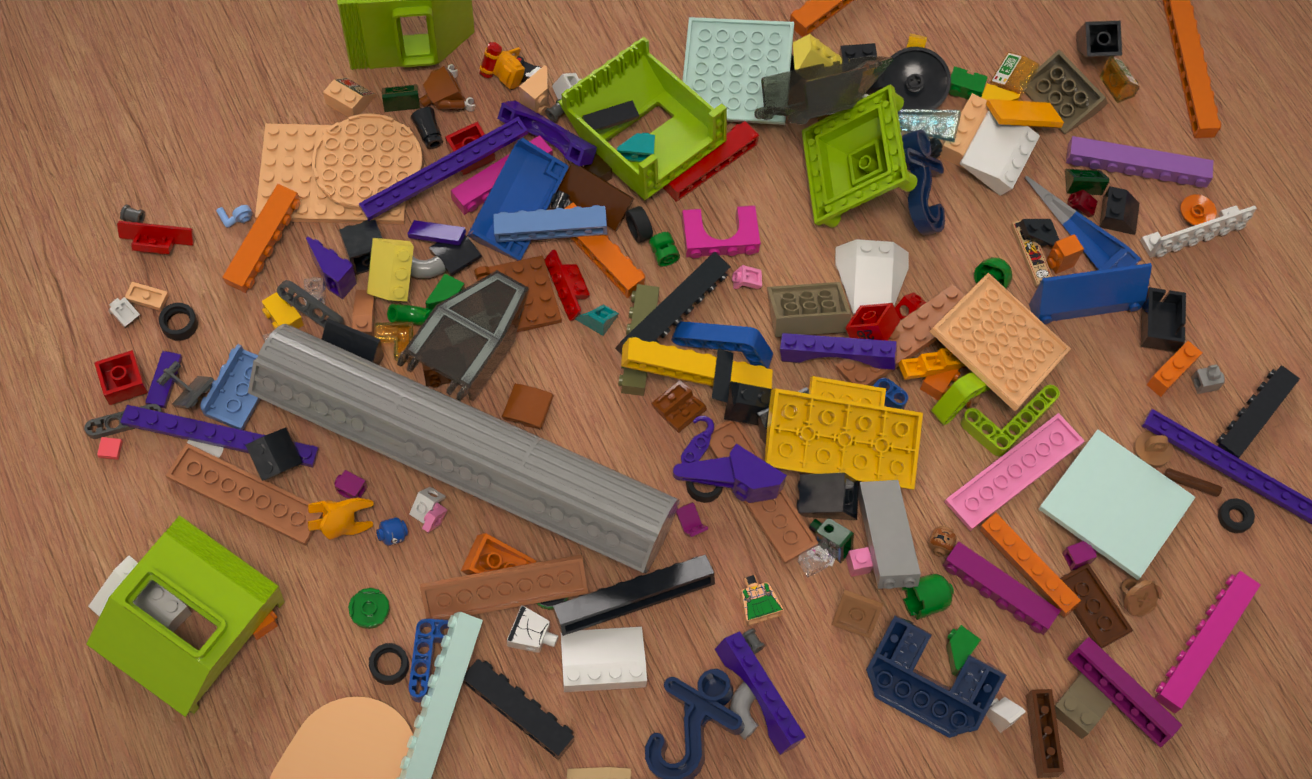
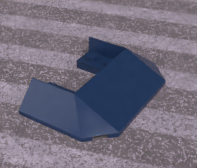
M895 615L866 669L875 698L948 738L978 730L1007 675L989 662L985 663L969 654L951 688L914 669L932 634L915 626L914 622Z

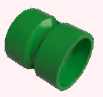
M670 232L658 233L649 240L652 252L655 253V259L661 267L672 265L680 258L679 251L674 245L675 242Z

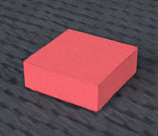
M101 437L97 456L99 458L119 460L123 441L117 438Z

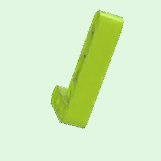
M971 372L954 382L931 409V412L943 425H946L956 417L970 399L990 390V388Z
M1046 385L1002 430L976 408L966 410L961 419V426L993 455L1003 456L1054 405L1060 395V391L1054 385ZM968 417L974 419L975 422L970 421ZM1021 418L1026 419L1028 423L1024 422ZM982 430L988 431L989 434L983 433ZM1009 431H1014L1016 435L1011 434ZM997 443H1001L1004 447L998 446Z

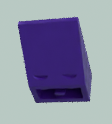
M307 236L306 240L311 257L327 289L339 298L344 299L357 284L353 264L347 259L340 258L334 250H328L323 247V244L317 239L313 240Z

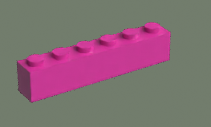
M540 135L529 141L553 156V150ZM509 154L451 190L452 201L464 215L468 212H473L485 202Z

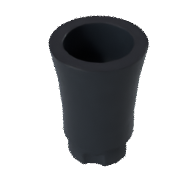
M424 107L412 113L410 118L428 149L439 147L443 140L434 109L432 107Z

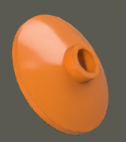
M1199 194L1187 196L1180 206L1183 218L1192 225L1213 220L1217 215L1214 203L1209 198Z

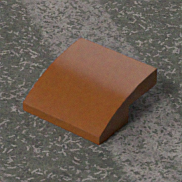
M680 380L651 403L661 417L678 433L707 410L706 405L696 398L692 390Z
M515 383L502 418L506 421L520 422L525 427L541 429L554 395L535 387Z

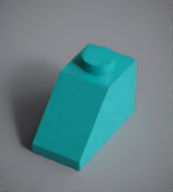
M636 133L618 146L617 151L628 161L642 162L648 156L654 154L655 135Z

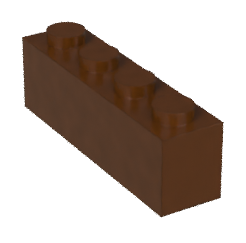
M1052 689L1031 690L1026 695L1037 778L1059 777L1064 773V765Z

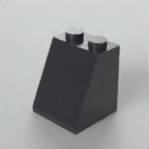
M1121 20L1085 22L1076 32L1077 50L1085 57L1122 56Z
M375 219L339 229L348 260L353 264L355 275L369 271L372 239H383Z
M846 473L800 474V481L798 482L799 500L797 501L799 514L810 518L857 520L859 482Z

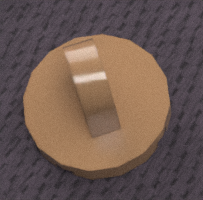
M1145 431L1134 442V454L1153 468L1164 466L1173 455L1172 443L1168 442V437Z
M1131 578L1125 580L1122 584V591L1125 596L1124 608L1132 616L1137 615L1140 617L1149 614L1158 605L1156 603L1158 598L1161 599L1162 590L1154 581H1140Z

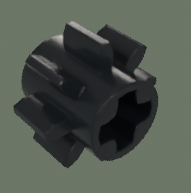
M929 138L931 144L930 156L937 158L941 155L942 143L937 138Z
M557 190L556 194L554 193L552 196L550 207L552 209L566 208L572 203L569 201L570 195Z

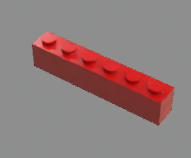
M746 121L740 125H735L727 133L726 141L680 174L664 186L663 189L676 202L758 145L759 134Z

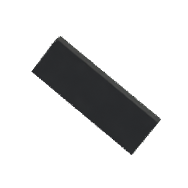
M633 100L583 115L582 119L597 132L638 119L639 114Z

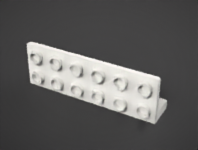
M1237 205L1221 210L1219 218L1163 237L1160 236L1159 232L1143 236L1140 241L1150 258L1162 257L1170 251L1177 252L1185 246L1189 245L1191 247L1200 241H1209L1217 235L1224 236L1232 230L1236 229L1238 231L1245 228L1246 223L1253 217L1257 208L1252 206L1239 210Z

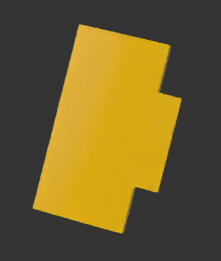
M812 376L810 377L809 394L777 388L771 390L765 462L774 468L810 474L846 473L861 482L899 480L900 488L914 490L923 413L885 407L886 388Z

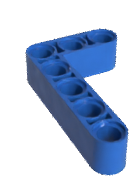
M681 321L676 326L671 339L673 343L679 346L717 350L719 348L743 352L750 365H761L768 369L774 355L760 331L752 327Z

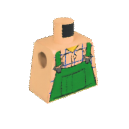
M755 575L746 577L744 581L747 588L740 592L745 627L782 616L783 607L768 582L758 584Z

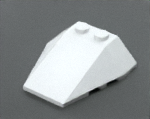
M860 239L835 248V266L839 271L842 285H844L846 297L853 315L860 305L893 303L895 305L909 269L908 251L894 242Z

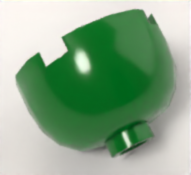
M996 257L982 261L975 268L974 272L976 284L989 273L1006 289L1010 286L1013 278L1010 265L1005 260Z

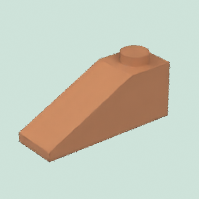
M356 290L352 328L374 337L375 296L367 294V290Z

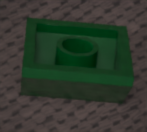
M417 84L382 88L385 112L420 109Z
M1065 169L1067 194L1085 190L1090 195H1103L1109 184L1110 179L1101 170Z

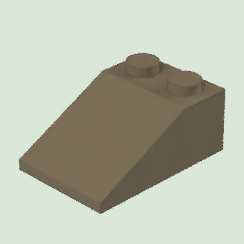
M1081 673L1055 704L1056 718L1079 738L1083 739L1095 727L1113 702Z

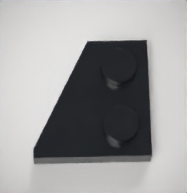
M1022 219L1019 222L1024 238L1034 241L1044 247L1046 245L1053 247L1055 242L1060 240L1051 219Z

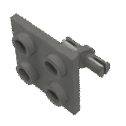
M174 361L168 369L165 368L163 370L164 373L156 381L163 386L171 378L183 390L172 405L188 409L198 402L197 398L202 393L207 392L211 388V383L214 379L212 377L197 376L188 386L174 375L181 367L177 361Z

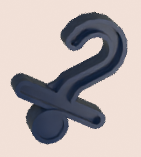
M919 129L904 134L902 141L907 170H910L917 177V185L908 195L909 212L917 230L922 235L928 236L942 232L945 226V211L942 204L939 203L928 207L932 177L943 174L944 167L940 160L930 156L931 144L928 135L924 130Z
M719 669L705 671L698 680V690L676 677H669L665 680L664 688L668 695L684 705L686 754L676 764L667 763L665 761V752L668 743L662 734L653 733L645 746V760L650 771L658 779H694L700 773L705 762L704 727L708 721H712L734 735H739L744 731L745 724L742 718L724 706L733 696V686L728 675Z

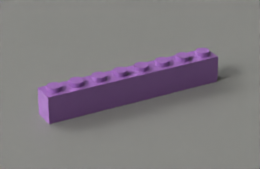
M1072 136L1067 147L1066 163L1074 166H1084L1091 169H1102L1109 172H1119L1126 175H1137L1144 178H1154L1206 188L1213 179L1214 160Z

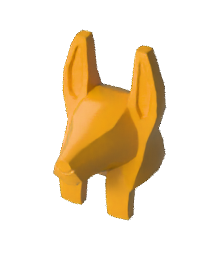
M350 498L340 502L327 500L308 504V512H323V519L308 521V530H320L329 540L341 535L361 533L373 527V522H354V512L374 506V502L370 499Z

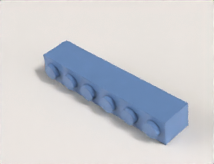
M594 205L585 208L577 206L571 209H538L529 212L521 210L515 213L500 212L493 214L496 242L607 235L605 206Z

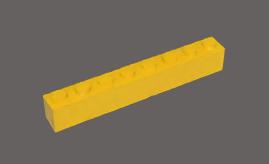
M633 337L623 344L621 366L713 386L717 357H714L712 354L696 353L694 350L678 349L676 346L660 345L654 341H642L640 338ZM733 361L731 381L772 389L773 370L761 365L754 366L743 361Z

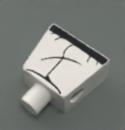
M521 605L507 638V646L540 653L543 644L555 647L558 635L549 632V620Z

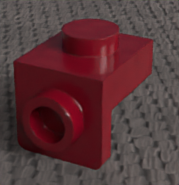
M1081 190L1069 196L1067 205L1073 209L1077 208L1087 217L1094 216L1098 201L1085 190Z

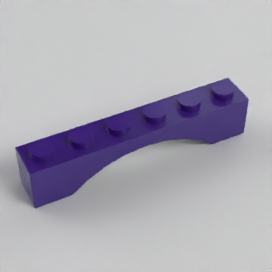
M517 101L502 102L497 119L506 124L519 116L529 133L536 136L540 135L544 140L559 149L567 160L578 166L592 164L597 149L596 146Z
M782 333L780 354L781 361L801 363L814 358L838 357L856 360L878 369L895 370L897 341Z
M739 631L724 638L715 648V651L725 667L735 672L753 692L765 717L769 738L776 750L781 755L795 748L806 736L743 635Z

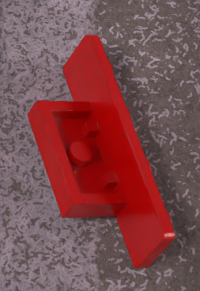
M118 221L117 223L119 238L133 240L131 243L132 251L170 254L174 244L192 246L194 243L192 228Z
M551 250L544 261L569 321H574L581 313L577 299H587L590 293L578 265L562 264L557 251Z

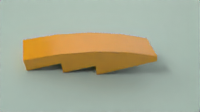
M940 348L938 352L920 354L918 358L902 359L898 363L904 380L936 375L966 367L947 348Z

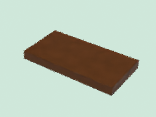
M571 163L558 188L559 191L570 195L569 201L576 206L582 208L594 205L605 206L607 226L615 231L618 230L626 215V211L629 210L634 200L633 197L596 174L574 163Z
M1088 563L1060 578L1081 600L1079 606L1073 610V613L1089 637L1101 649L1133 631Z

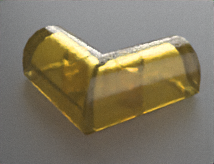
M375 323V337L380 339L381 343L394 342V359L398 362L412 361L413 352L408 350V348L414 341V323Z

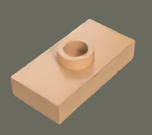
M135 282L131 283L125 295L128 302L162 311L169 297L167 291Z

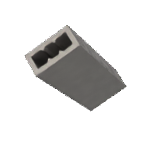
M899 480L860 482L858 499L878 589L917 587L921 573Z

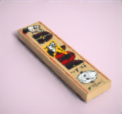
M1020 221L1012 222V230L1034 285L1038 287L1043 278L1053 276L1040 245L1024 238L1019 225Z

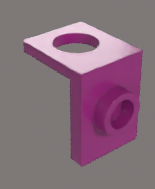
M693 502L677 509L676 514L685 535L693 537L708 530V526L701 523Z

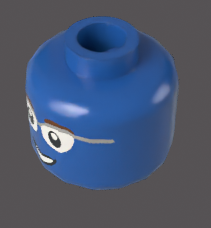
M394 517L381 521L376 534L379 541H383L385 545L391 546L403 542L405 536L408 535V530L403 520L401 521L399 518Z

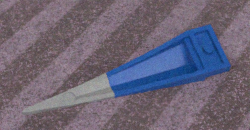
M1025 176L1029 184L1068 233L1076 235L1084 248L1083 252L1098 270L1133 266L1141 261V258L1126 244L1071 208L1034 180Z

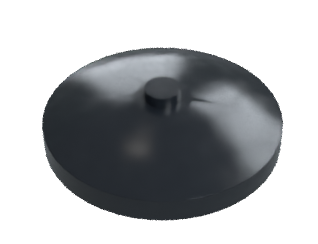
M908 47L894 53L886 61L890 63L881 72L882 86L884 88L891 84L895 87V93L904 99V105L898 113L910 117L924 116L934 112L944 103L950 90L951 76L947 64L937 53L923 47Z

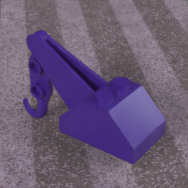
M698 416L693 420V423L705 421L708 426L705 431L696 435L681 455L682 463L674 466L673 477L676 480L731 488L732 493H734L737 499L748 503L771 500L778 497L783 489L787 475L738 444L733 447L729 457L699 461L709 448L711 435L715 428L712 419L707 416Z

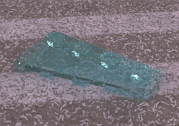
M901 109L898 111V120L902 131L913 132L922 129L929 137L955 142L961 112L960 110Z

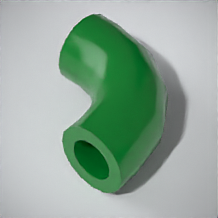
M391 304L388 307L387 317L391 323H405L424 327L435 310L412 305Z

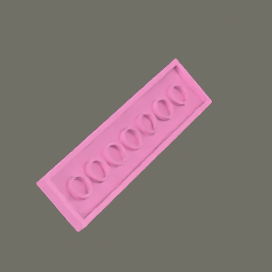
M1058 413L949 496L945 503L963 524L972 531L1075 451L1085 441Z

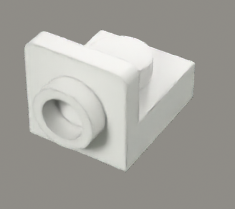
M125 297L121 300L117 298L109 304L111 308L108 312L113 314L123 327H126L140 315Z

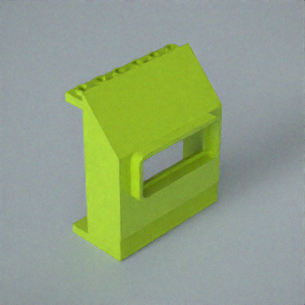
M337 0L351 70H356L357 68L360 70L361 68L417 67L439 64L475 32L472 0ZM426 16L428 34L403 35L400 17Z
M645 37L635 41L630 47L622 50L617 56L592 71L587 77L579 80L577 84L566 89L561 94L562 99L558 101L579 137L596 146V153L612 168V172L644 200L651 197L726 141L727 107L721 103L714 109L649 53V40ZM633 100L639 114L638 119L597 132L582 119L583 115ZM655 107H662L672 118L650 133L655 135L654 154H651L642 162L628 161L608 143L609 140Z
M178 516L110 595L86 645L186 717L189 712L196 713L199 709L197 702L272 609L275 606L280 608L285 601L277 584L189 521ZM151 581L156 582L217 626L215 632L200 650L195 649L133 604Z

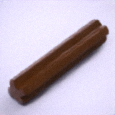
M1167 468L1164 474L1173 482L1216 497L1222 491V487L1217 484L1171 468Z

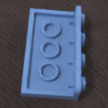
M239 344L230 351L227 363L222 365L219 372L220 375L217 380L212 382L207 397H204L201 401L200 407L204 416L235 429L243 430L260 401V398L248 393L253 361L258 355L244 350L242 345Z

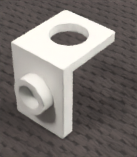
M432 487L418 492L409 515L425 523L424 517L428 511H432L435 504L444 500L446 496ZM429 493H433L437 497L431 496Z

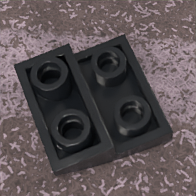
M464 235L460 245L437 242L429 247L431 254L434 257L438 256L442 260L446 272L450 276L458 273L482 257L466 235Z

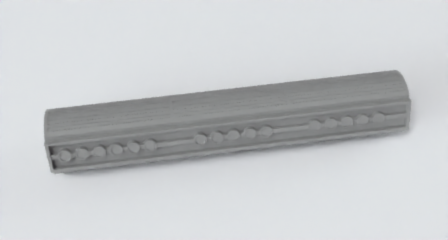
M288 324L278 326L269 335L258 357L253 361L248 388L249 394L642 573H647L652 566L670 530L680 502L679 499Z

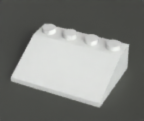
M989 110L964 154L960 165L1001 196L1013 189L1040 135L1029 126L1000 125Z
M131 556L125 558L113 570L88 607L99 617L110 595L138 564ZM151 581L133 602V604L172 632L192 614L181 600L154 581Z
M642 627L579 630L564 636L561 633L564 692L646 687L647 673Z

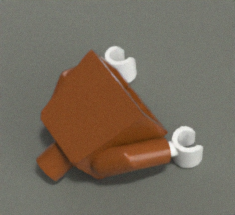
M453 64L448 65V69L442 66L440 69L431 71L423 84L427 94L419 98L424 107L433 103L439 110L463 109L465 107L467 111H474L476 105L473 104L474 99L472 97L467 98L466 101L463 100L465 97L454 79L458 76V70H454L455 66Z

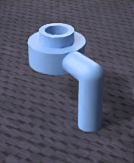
M248 205L237 207L232 212L233 216L228 218L223 207L216 210L224 226L227 228L236 222L245 223L249 221L253 214Z

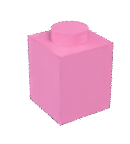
M868 547L848 552L846 562L851 577L871 572L873 564Z

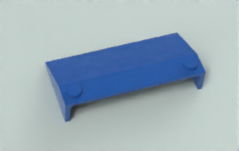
M524 138L516 141L467 236L512 259L521 260L531 240L496 242L493 214L500 212L515 213L521 210L527 212L538 209L547 210L552 196L556 193L569 166Z
M1147 263L1043 278L1029 303L1030 310L1044 324L1052 321L1128 310L1131 312L1141 309L1146 301L1152 265Z

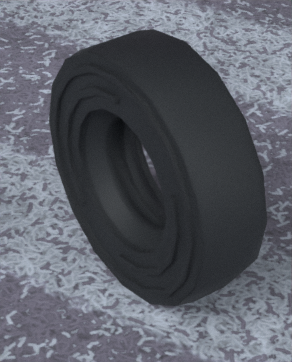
M1234 498L1227 500L1221 505L1218 511V519L1227 531L1243 533L1251 528L1254 523L1255 514L1249 503L1242 499ZM1233 509L1239 510L1243 514V521L1234 522L1230 518V511Z

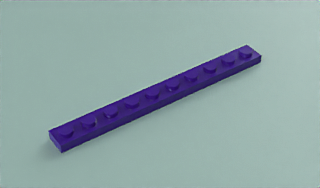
M518 116L360 202L359 207L368 221L527 135L528 130Z
M126 405L121 419V424L129 427L249 453L245 446L246 444L265 436L131 405ZM294 442L303 461L300 465L314 467L319 448Z
M1154 409L1149 411L1142 427L1156 435L1168 437V442L1312 524L1311 499Z

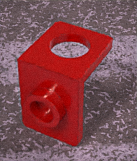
M913 292L905 295L897 304L895 310L902 320L906 316L901 314V306H907L909 314H911L926 302Z

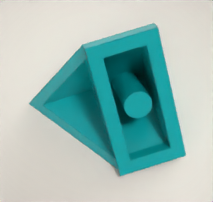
M603 304L590 312L578 315L575 320L604 336L619 313Z

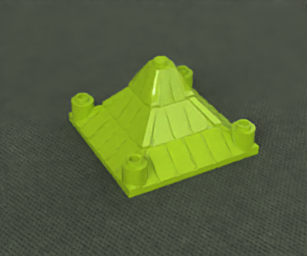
M891 84L857 101L851 108L838 111L802 130L814 223L816 225L824 224L830 228L836 227L841 220L842 213L897 187L905 192H910L916 187L917 177L907 171L898 120V111L902 109L904 99L895 93V87Z

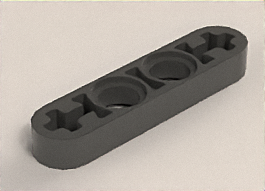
M285 280L278 286L277 293L282 299L323 328L327 321L325 320L326 316H328L327 319L344 325V320L339 314L292 281ZM298 298H304L307 301V305L301 304ZM314 309H320L323 313V316H318L314 312Z
M148 404L140 407L162 412L157 404ZM124 411L91 419L84 426L86 434L92 439L106 437L135 428L121 424ZM112 420H119V425L116 428L109 427V423ZM93 426H97L96 432L93 433Z

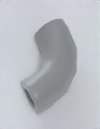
M414 256L412 257L410 275L412 277L432 278L446 272L445 266L438 256L428 260H419Z
M745 682L737 688L730 703V710L738 714L745 724L744 731L739 734L744 740L759 726L750 714L751 704L756 697Z

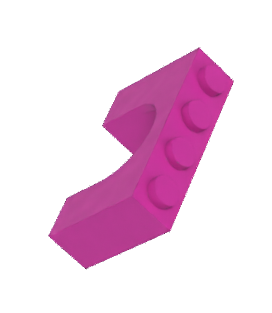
M737 207V233L725 240L712 238L705 232L701 209L683 210L682 228L686 257L699 258L701 256H710L714 252L718 255L729 256L759 253L761 243L756 207Z

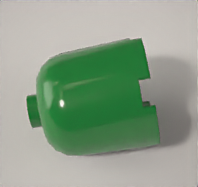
M939 574L920 577L917 587H902V591L906 590L907 598L903 599L910 616H916V620L948 609L952 603L953 586Z

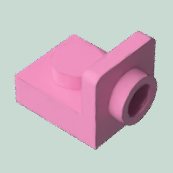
M742 265L732 275L733 288L739 289L742 285L755 289L761 288L762 271Z
M436 503L433 510L428 511L425 515V523L422 529L429 533L440 526L447 509Z

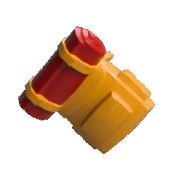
M490 42L485 49L484 57L479 67V74L486 78H491L495 75L509 89L519 87L525 68L516 59L521 49L517 47L509 51H502L501 45L496 42Z

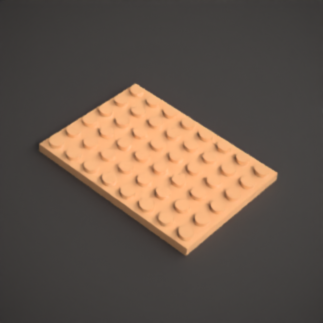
M265 123L255 219L259 216L276 185L280 184L297 192L301 201L299 208L293 211L290 222L362 223L368 220L362 210L350 209L329 199L321 191L315 180L312 169L313 151L318 140L322 138L326 130L332 125ZM406 201L372 220L375 219L377 224H404Z

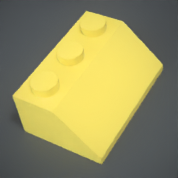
M811 34L793 42L795 73L822 92L831 88L842 72V58L840 55L836 54Z
M372 239L367 294L386 300L407 302L414 249L411 241Z

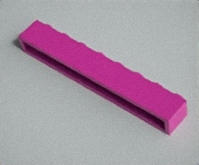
M1239 571L1235 576L1231 574L1225 582L1227 585L1226 589H1221L1215 599L1218 601L1215 605L1212 604L1205 613L1208 615L1205 620L1202 619L1195 628L1198 632L1195 636L1192 634L1187 640V649L1185 651L1182 650L1175 660L1178 663L1175 667L1172 665L1166 673L1167 680L1165 683L1162 681L1155 690L1157 695L1154 699L1174 714L1182 709L1261 585L1242 571Z

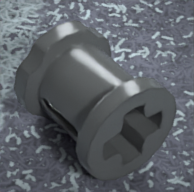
M558 99L551 108L545 110L548 119L554 123L558 121V117L563 113L565 114L558 102L561 99Z
M126 204L121 209L120 219L143 223L145 211L133 209L130 205Z
M752 628L742 635L753 653L756 654L765 647V644L761 643L755 634L756 630Z

